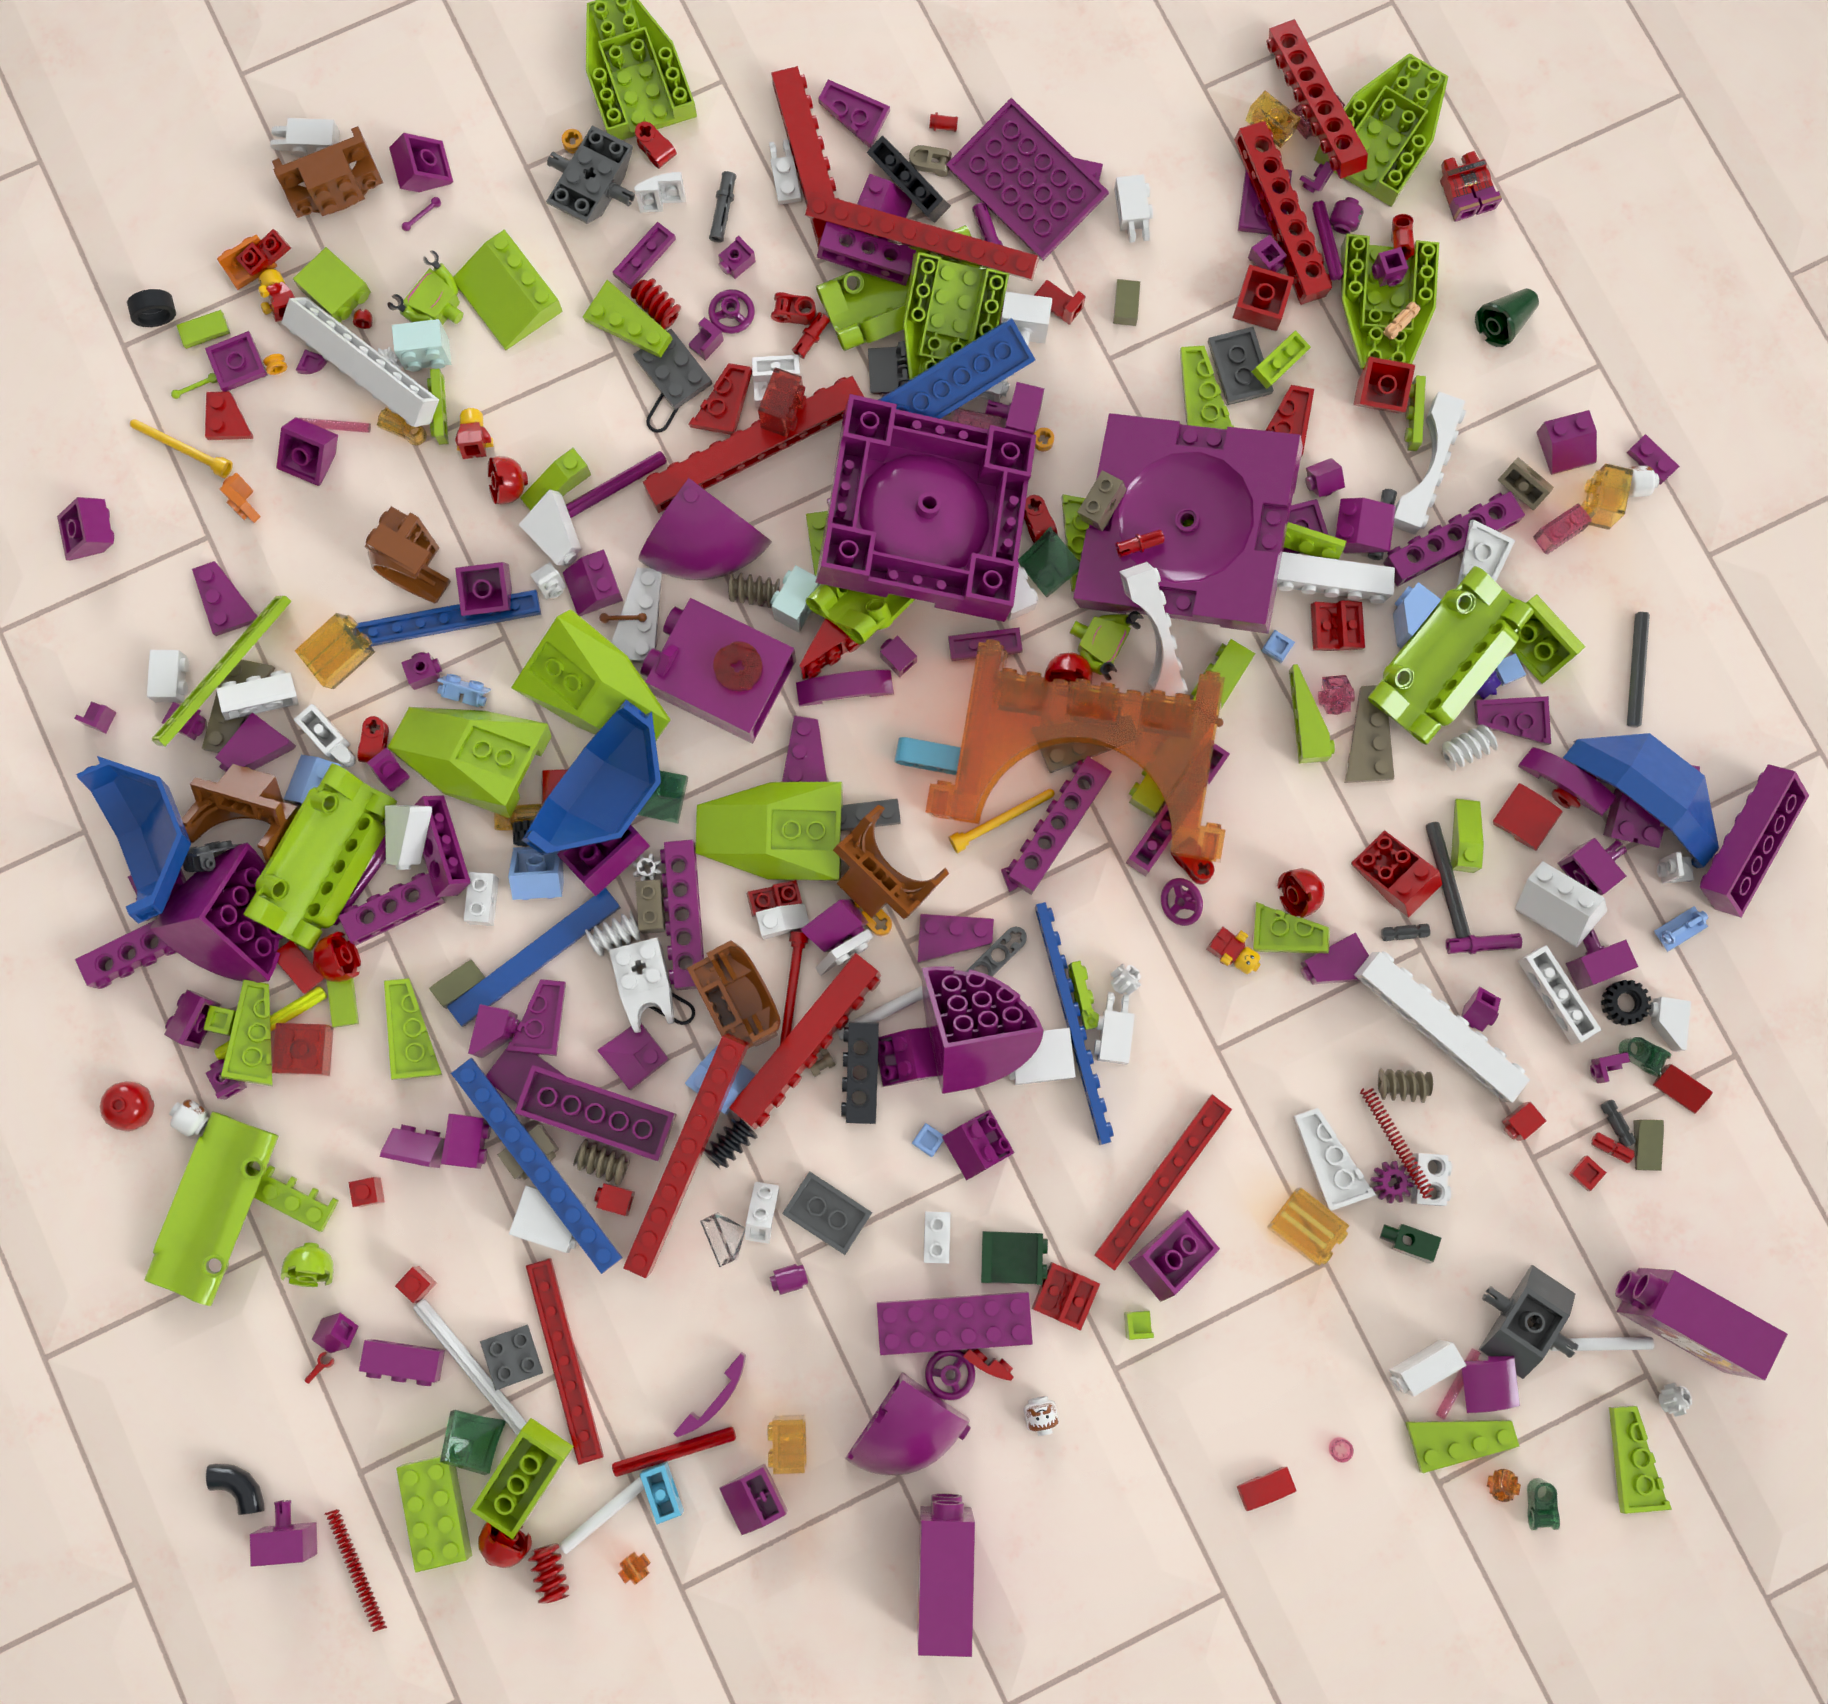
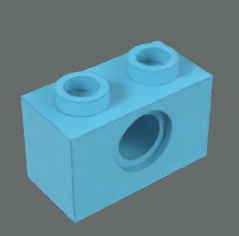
M668 1462L643 1470L640 1473V1477L656 1525L681 1516L684 1509Z

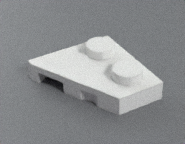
M866 929L831 950L815 969L821 976L836 965L844 964L850 959L852 954H860L869 947L867 943L874 936L869 929Z

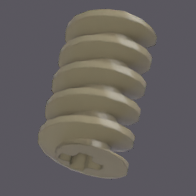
M732 571L728 586L729 599L731 602H735L738 596L739 602L743 604L746 598H748L749 605H753L757 599L759 606H763L765 601H767L768 608H772L770 602L774 593L779 591L780 579L778 578L774 585L772 584L771 577H768L766 582L763 583L760 575L756 582L753 581L752 574H749L747 580H744L743 573H740L737 579H735Z
M1381 1068L1378 1073V1091L1382 1100H1385L1387 1093H1390L1392 1101H1395L1397 1094H1400L1401 1101H1405L1407 1095H1410L1411 1102H1415L1417 1095H1419L1421 1103H1425L1427 1096H1431L1433 1091V1076L1431 1072H1426L1424 1075L1422 1071H1417L1414 1075L1411 1070L1406 1071L1405 1074L1402 1070H1397L1394 1074L1392 1069H1387L1384 1073V1070Z
M585 1139L577 1151L573 1166L577 1163V1170L579 1171L586 1167V1172L590 1175L596 1170L597 1178H601L605 1174V1181L610 1182L614 1178L615 1185H620L630 1160L625 1162V1154L623 1153L618 1159L615 1158L616 1150H612L609 1155H606L605 1146L600 1151H597V1143L588 1148V1140Z

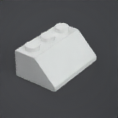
M285 670L272 672L270 674L271 677L261 679V676H252L246 678V682L236 684V681H230L221 684L222 687L216 689L221 712L225 720L248 716L252 712L257 714L299 704L291 672L285 673Z
M1542 861L1527 879L1515 910L1577 948L1605 915L1607 907L1604 897Z

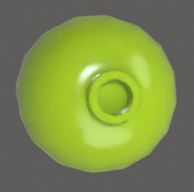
M304 1243V1246L293 1249L285 1257L281 1269V1279L284 1281L285 1277L289 1278V1284L302 1287H318L317 1282L324 1281L325 1286L332 1283L334 1273L331 1255L324 1249L319 1248V1245L316 1243Z

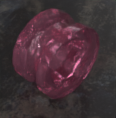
M1337 1437L1331 1440L1329 1453L1336 1461L1343 1463L1352 1458L1354 1449L1347 1439ZM1340 1443H1344L1347 1453L1345 1455L1341 1453L1342 1456L1340 1457L1335 1448L1337 1445L1341 1447Z

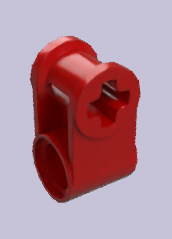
M645 121L636 126L635 136L637 138V145L655 167L660 169L677 155L674 146L667 138L663 137L653 124Z
M778 292L774 295L776 303L775 309L771 313V319L776 322L810 325L817 316L815 302L811 297ZM805 308L811 309L808 313L801 312Z
M1035 494L1026 498L1024 520L1033 543L1036 544L1057 536L1058 532L1055 522L1050 516L1043 498ZM1030 505H1032L1033 508H1038L1037 511L1035 512L1034 509H1029Z
M370 716L363 722L361 740L358 746L359 762L367 763L387 748L389 727L379 717ZM377 725L380 727V730H376L375 733L371 731Z
M1192 837L1187 838L1171 851L1174 860L1185 870L1193 882L1199 885L1209 882L1215 871L1214 865ZM1205 868L1207 870L1206 874L1202 873L1199 875L1197 873L1199 869Z

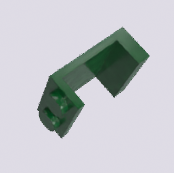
M983 1231L981 1283L1042 1285V1279L1047 1280V1264H1043V1254H1048V1239H1043V1233Z

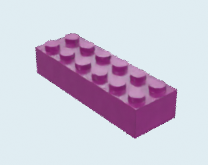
M1768 764L1764 772L1759 775L1757 785L1753 792L1748 795L1743 810L1736 816L1733 828L1725 836L1719 853L1713 857L1710 869L1700 882V889L1715 910L1742 918L1809 797L1796 771Z
M534 1065L531 1066L514 1112L658 1162L661 1160L676 1114Z
M1027 1291L877 1302L880 1355L1033 1345L1029 1292Z

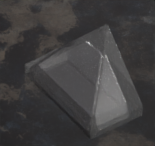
M719 1212L701 1220V1225L719 1267L737 1260L745 1227Z

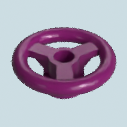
M729 289L718 293L711 300L708 314L711 323L722 332L734 334L749 327L754 318L755 308L747 294L739 290ZM738 298L747 305L748 314L746 318L740 314ZM722 300V310L715 312L717 304ZM729 308L735 309L734 311H728ZM727 317L735 319L740 324L737 326H725L718 320Z
M1184 878L1172 879L1165 884L1161 892L1162 909L1173 923L1188 926L1200 918L1203 911V899L1200 891L1191 881ZM1174 888L1176 895L1175 904L1170 908L1168 894ZM1182 909L1194 911L1193 915L1186 919L1176 916Z
M960 1350L938 1351L928 1361L925 1369V1379L928 1388L937 1397L944 1400H957L964 1397L973 1387L976 1375L975 1367L963 1357L964 1352ZM944 1357H957L953 1365H946L943 1369L934 1368L935 1364ZM964 1363L968 1370V1378L966 1384L960 1389L958 1382L960 1381L961 1373L959 1369ZM948 1370L955 1372L953 1379L946 1378L945 1375ZM933 1376L941 1377L942 1382L947 1386H951L953 1392H944L939 1389L934 1383Z

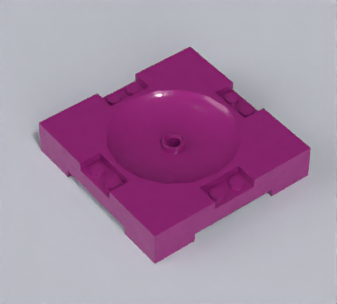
M850 394L843 415L815 583L886 598L888 594L935 603L934 608L1005 622L1014 606L1019 569L1018 556L1036 435L990 425L989 429H983L897 410V404Z
M1109 413L1097 478L1103 470L1122 480L1127 491L1103 531L1089 525V529H1086L1073 597L1079 608L1120 614L1137 611L1140 614L1147 615L1141 606L1133 602L1125 594L1119 571L1148 562L1153 568H1157L1161 582H1158L1159 590H1162L1164 593L1166 604L1163 606L1165 613H1168L1170 618L1216 624L1222 628L1269 634L1292 497L1295 493L1303 450L1301 435L1237 427H1227V429L1183 425L1180 421ZM1186 520H1194V523L1191 526H1182ZM1156 530H1162L1165 538L1163 544L1144 549L1143 553L1138 551L1121 558L1118 556L1116 551L1118 547L1115 546L1116 542L1134 538L1136 534L1143 535Z

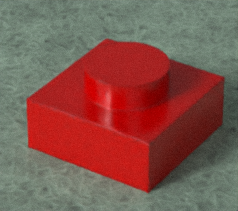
M1584 1156L1569 1175L1587 1191H1591L1607 1172L1589 1156Z

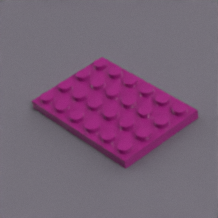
M1012 98L946 164L949 170L978 199L985 203L1042 261L1109 194V191Z

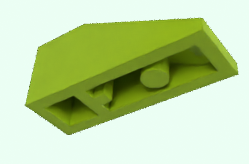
M572 448L555 460L520 499L531 511L549 490L560 492L564 496L591 476L588 465L576 450Z
M1455 799L1451 866L1453 871L1475 873L1482 869L1484 841L1480 801Z

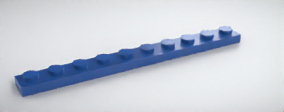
M1046 902L1036 904L1035 912L1067 1028H1070L1071 1043L1099 1145L1110 1143V1137H1113L1114 1133L1111 1123H1106L1104 1117L1107 1108L1104 1098H1099L1097 1089L1100 1088L1097 1073H1092L1090 1066L1094 1064L1091 1050H1086L1084 1041L1087 1040L1084 1026H1079L1077 1017L1081 1016L1078 1003H1073L1071 993L1074 992L1071 978L1067 979L1064 969H1068L1065 955H1060L1058 946L1061 945L1058 931H1053L1051 922L1055 921L1051 907L1047 908Z
M470 1058L451 1073L599 1272L603 1274L623 1258L474 1059Z

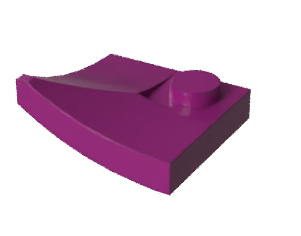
M642 1023L640 1026L641 1032L635 1033L632 1026H630L597 1050L629 1090L634 1089L670 1060Z

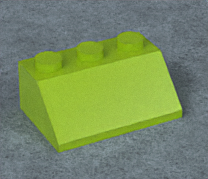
M1536 594L1526 602L1534 610V614L1521 630L1516 632L1519 635V639L1511 651L1514 654L1516 653L1519 660L1543 684L1579 654L1585 646Z

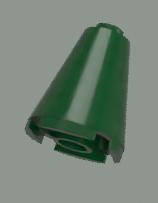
M1525 288L1482 305L1475 314V324L1479 334L1483 332L1487 337L1485 341L1495 347H1504L1511 343L1539 306L1537 293Z

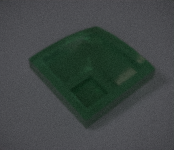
M1051 527L1018 559L1019 565L1024 567L1028 576L1046 597L1050 596L1079 571L1080 566L1078 559Z
M660 771L661 783L638 813V816L679 824L688 776Z
M456 1409L450 1411L440 1462L482 1475L490 1474L496 1447L506 1422L502 1419L483 1417Z

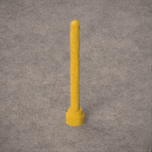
M136 419L130 421V426L133 429L210 466L214 474L222 478H226L230 474L233 467L232 461L224 457L213 458Z
M1047 789L966 833L956 832L948 836L953 849L958 854L966 849L970 841L1053 798L1055 792L1053 789Z

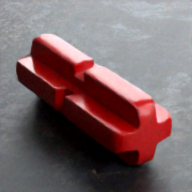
M1599 1132L1593 1136L1591 1144L1606 1153L1611 1152V1156L1624 1163H1630L1634 1158V1151L1618 1142L1615 1144V1140Z

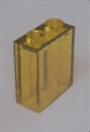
M335 613L295 650L308 669L325 688L335 689L375 653L371 647L372 641L364 633L359 632L356 628L358 626L357 622L350 615Z
M1302 1188L1294 1190L1267 1226L1268 1229L1317 1266H1320L1321 1263L1325 1265L1333 1255L1332 1248L1336 1243L1340 1245L1348 1235L1346 1230L1349 1227L1346 1222Z

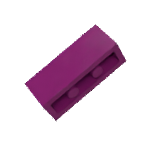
M367 1339L364 1340L359 1371L366 1372V1377L381 1379L382 1375L391 1376V1381L406 1382L407 1379L416 1380L417 1385L431 1386L432 1382L440 1381L445 1350Z

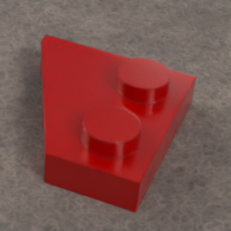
M230 391L206 392L205 437L207 440L253 439V434Z

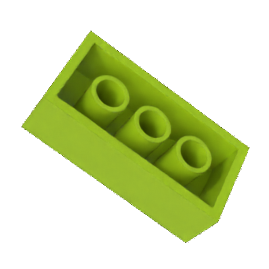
M530 1418L517 1435L470 1511L513 1539L574 1446Z
M454 1453L398 1466L396 1470L415 1573L467 1561L473 1555Z

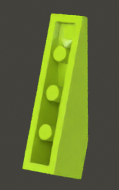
M1293 664L1289 670L1299 764L1327 762L1332 757V754L1335 753L1334 740H1330V733L1298 664Z

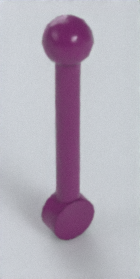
M438 197L432 198L430 205L409 222L402 224V229L409 231L411 226L431 209L440 207L441 200Z

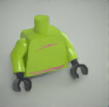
M430 251L435 258L434 262H429L425 256L423 261L429 266L432 265L434 269L429 268L404 300L398 294L392 295V298L397 300L398 306L393 305L391 302H388L387 306L390 310L398 309L400 314L410 322L439 319L443 325L449 319L453 323L458 324L462 320L464 313L457 308L460 303L457 297V285L447 268L442 263L439 264L438 254L435 251Z
M1133 611L1130 614L1094 616L1089 627L1075 621L1070 634L1082 639L1077 651L1080 656L1089 662L1092 672L1103 675L1107 681L1112 679L1109 672H1117L1113 663L1129 635L1131 628L1128 626L1131 625L1134 629L1141 628V625L1135 622L1137 619H1144L1139 612Z

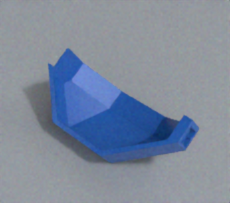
M625 700L583 748L548 795L522 841L541 855L621 838L661 783L652 711L645 715L628 700Z
M1650 733L1584 738L1573 741V746L1564 755L1563 759L1619 789L1669 828L1692 855L1691 862L1695 868H1704L1719 850L1705 775Z
M97 756L100 764L87 767L76 775L91 791L119 841L137 889V901L126 906L129 916L139 924L163 913L191 842L170 788L160 777Z

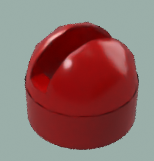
M358 309L353 316L354 326L360 329L372 327L373 318L371 312L367 309H364V311Z

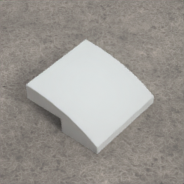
M681 172L657 175L634 186L640 213L663 212V203H686V193Z
M799 355L752 358L755 407L790 405L801 399Z

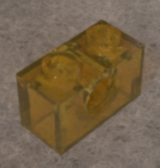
M1264 91L1250 106L1245 121L1250 125L1265 121L1267 127L1272 130L1274 144L1281 148L1295 133L1301 118L1267 91Z

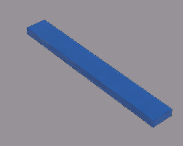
M537 590L511 594L509 611L461 616L460 604L350 624L347 627L350 646L355 650L541 615V608Z
M605 887L597 896H593L447 1006V1008L460 1026L464 1027L477 1017L480 1004L492 1006L586 935V929L590 932L594 929L593 926L599 925L621 908Z

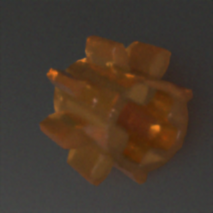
M1507 1469L1495 1470L1493 1476H1488L1487 1487L1490 1488L1489 1493L1501 1502H1509L1514 1499V1495H1519L1521 1484L1517 1483L1518 1477Z
M634 1551L619 1563L622 1570L618 1575L625 1584L631 1580L636 1585L650 1573L646 1567L651 1562L644 1553L638 1557Z

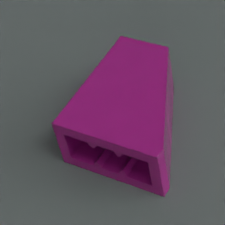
M252 712L215 758L221 762L219 767L225 772L233 764L255 770L294 750L296 745Z
M1355 932L1330 946L1329 953H1317L1301 962L1302 968L1300 970L1305 980L1311 981L1312 985L1360 981L1354 974L1369 957V954Z

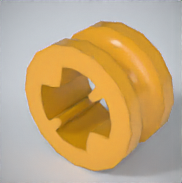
M568 129L562 135V143L567 152L576 153L583 141L582 135L576 129ZM575 138L576 144L571 145L570 139Z
M272 354L263 360L264 365L267 366L266 371L270 375L283 373L288 367L286 362H284L285 358L282 354Z
M1045 427L1036 430L1034 433L1036 435L1035 448L1042 452L1050 450L1054 443L1053 432ZM1041 435L1049 438L1047 444H1042L1043 441L1038 442Z

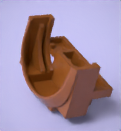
M359 126L351 129L354 137L284 165H282L280 158L272 161L274 173L297 218L309 215L312 212L325 216L344 210L364 200V195L369 189L383 184V180ZM356 161L354 168L351 169L349 164ZM304 182L306 187L300 186L298 184Z
M392 506L388 511H385L379 519L377 528H374L366 539L365 548L368 550L367 553L372 569L394 585L434 604L437 603L451 582L449 578L428 567L440 547L418 516L411 512L409 515H406Z
M233 764L217 783L196 777L193 779L190 786L196 802L181 819L191 843H194L210 828L229 820L256 819L270 824L269 830L257 844V847L262 850L265 859L264 864L267 865L297 814L298 808L291 803H284L276 776Z
M877 805L833 849L850 867L837 882V885L871 918L888 904L898 915L905 919L923 903L949 875V872L944 868L934 878L919 881L908 878L896 871L882 856L875 840V824L885 809Z
M730 940L707 952V958L687 967L721 1036L728 1033L749 1042L748 1049L753 1046L757 1047L778 1036L776 1031L779 1030L781 1020L776 1005L760 973L741 946Z

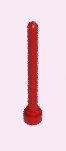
M791 931L789 936V942H791L793 951L780 1045L792 1030L802 950L805 949L806 944L809 942V938L802 932Z

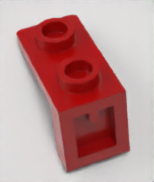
M1046 280L1034 294V296L1052 298L1051 312L1069 325L1084 308L1086 298L1080 291L1072 297L1049 280Z

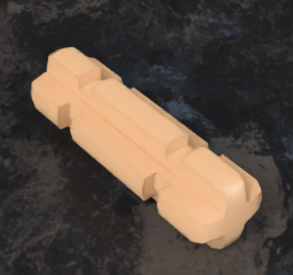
M1410 302L1406 309H1403L1392 320V323L1385 328L1384 335L1389 339H1394L1398 332H1401L1412 321L1411 319L1419 313L1420 306L1416 305L1415 302Z

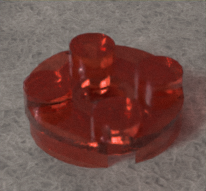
M735 641L724 648L722 647L716 653L713 669L717 681L726 689L731 691H748L760 680L763 664L760 655L752 645L746 642ZM742 661V666L745 667L744 670L735 672V669L731 667L732 664Z

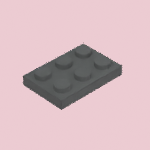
M1254 326L1208 339L1207 342L1227 405L1273 393L1272 385L1266 389L1251 372L1264 360Z
M669 329L667 332L673 340L661 358L643 349H640L633 355L672 408L676 410L713 383L675 332Z
M809 1171L782 1214L846 1255L873 1212Z

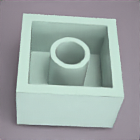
M439 319L392 325L394 352L405 370L416 372L422 368L432 367L434 369H441L446 365H452L449 338Z
M796 565L792 571H787L782 581L784 585L781 591H776L770 602L772 604L774 620L798 633L801 631L812 612L805 600L821 585L815 583V575Z

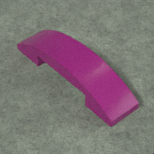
M891 670L837 673L796 682L799 707L823 704L822 701L894 694Z
M1532 747L1518 765L1519 768L1538 779L1543 777L1581 800V805L1601 817L1616 799V796L1591 775L1545 750Z
M741 1352L724 1372L731 1381L704 1414L698 1417L692 1411L673 1433L676 1437L688 1434L701 1427L725 1405L741 1378L746 1354Z

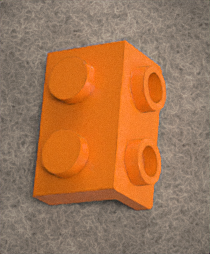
M258 235L245 238L241 244L224 251L217 258L237 290L259 278L260 274L265 270L277 267V264L273 263L263 271L251 276L236 259L251 242L257 245L261 241Z
M238 473L226 478L219 489L229 499L226 503L243 520L248 517L255 523L261 516L246 501L253 493L252 488Z

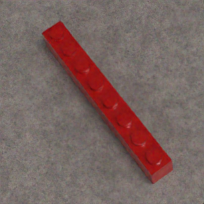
M798 66L771 72L774 92L806 206L808 205L811 191L835 198L833 193L836 191L835 181L833 177L829 178L828 171L831 170L827 156L823 157L822 150H825L822 136H817L816 132L819 129L816 115L812 116L810 109H813L812 99L810 95L805 93L807 88L805 75H800ZM810 218L819 249L826 223Z
M855 953L731 1104L729 1109L755 1130L758 1126H764L769 1120V1113L774 1106L778 1108L785 1100L786 1096L784 1094L790 1087L794 1088L802 1079L801 1073L806 1067L810 1069L818 1059L816 1055L822 1048L825 1050L834 1039L832 1035L837 1029L842 1030L849 1021L848 1016L853 1010L857 1011L865 1002L864 996L868 991L872 992L881 982L879 979L881 977L880 972Z

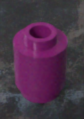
M793 1264L773 1270L774 1276L770 1277L773 1291H779L780 1295L802 1289L803 1285L808 1284L803 1264L799 1266Z

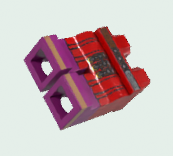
M1475 151L1468 152L1462 156V166L1458 167L1453 157L1444 160L1441 164L1443 176L1440 183L1444 188L1454 222L1472 217L1475 213L1479 215L1495 210L1502 201L1500 192H1496L1485 159L1479 160Z

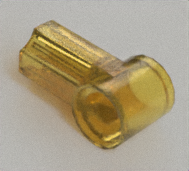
M385 407L384 410H381L377 422L379 428L406 439L411 445H421L425 442L427 432L423 425L413 427L407 424L405 419L399 414L389 410V408ZM419 428L417 433L409 434L412 429Z
M517 805L510 818L494 813V829L499 831L513 830L512 824L514 822L533 820L542 805Z

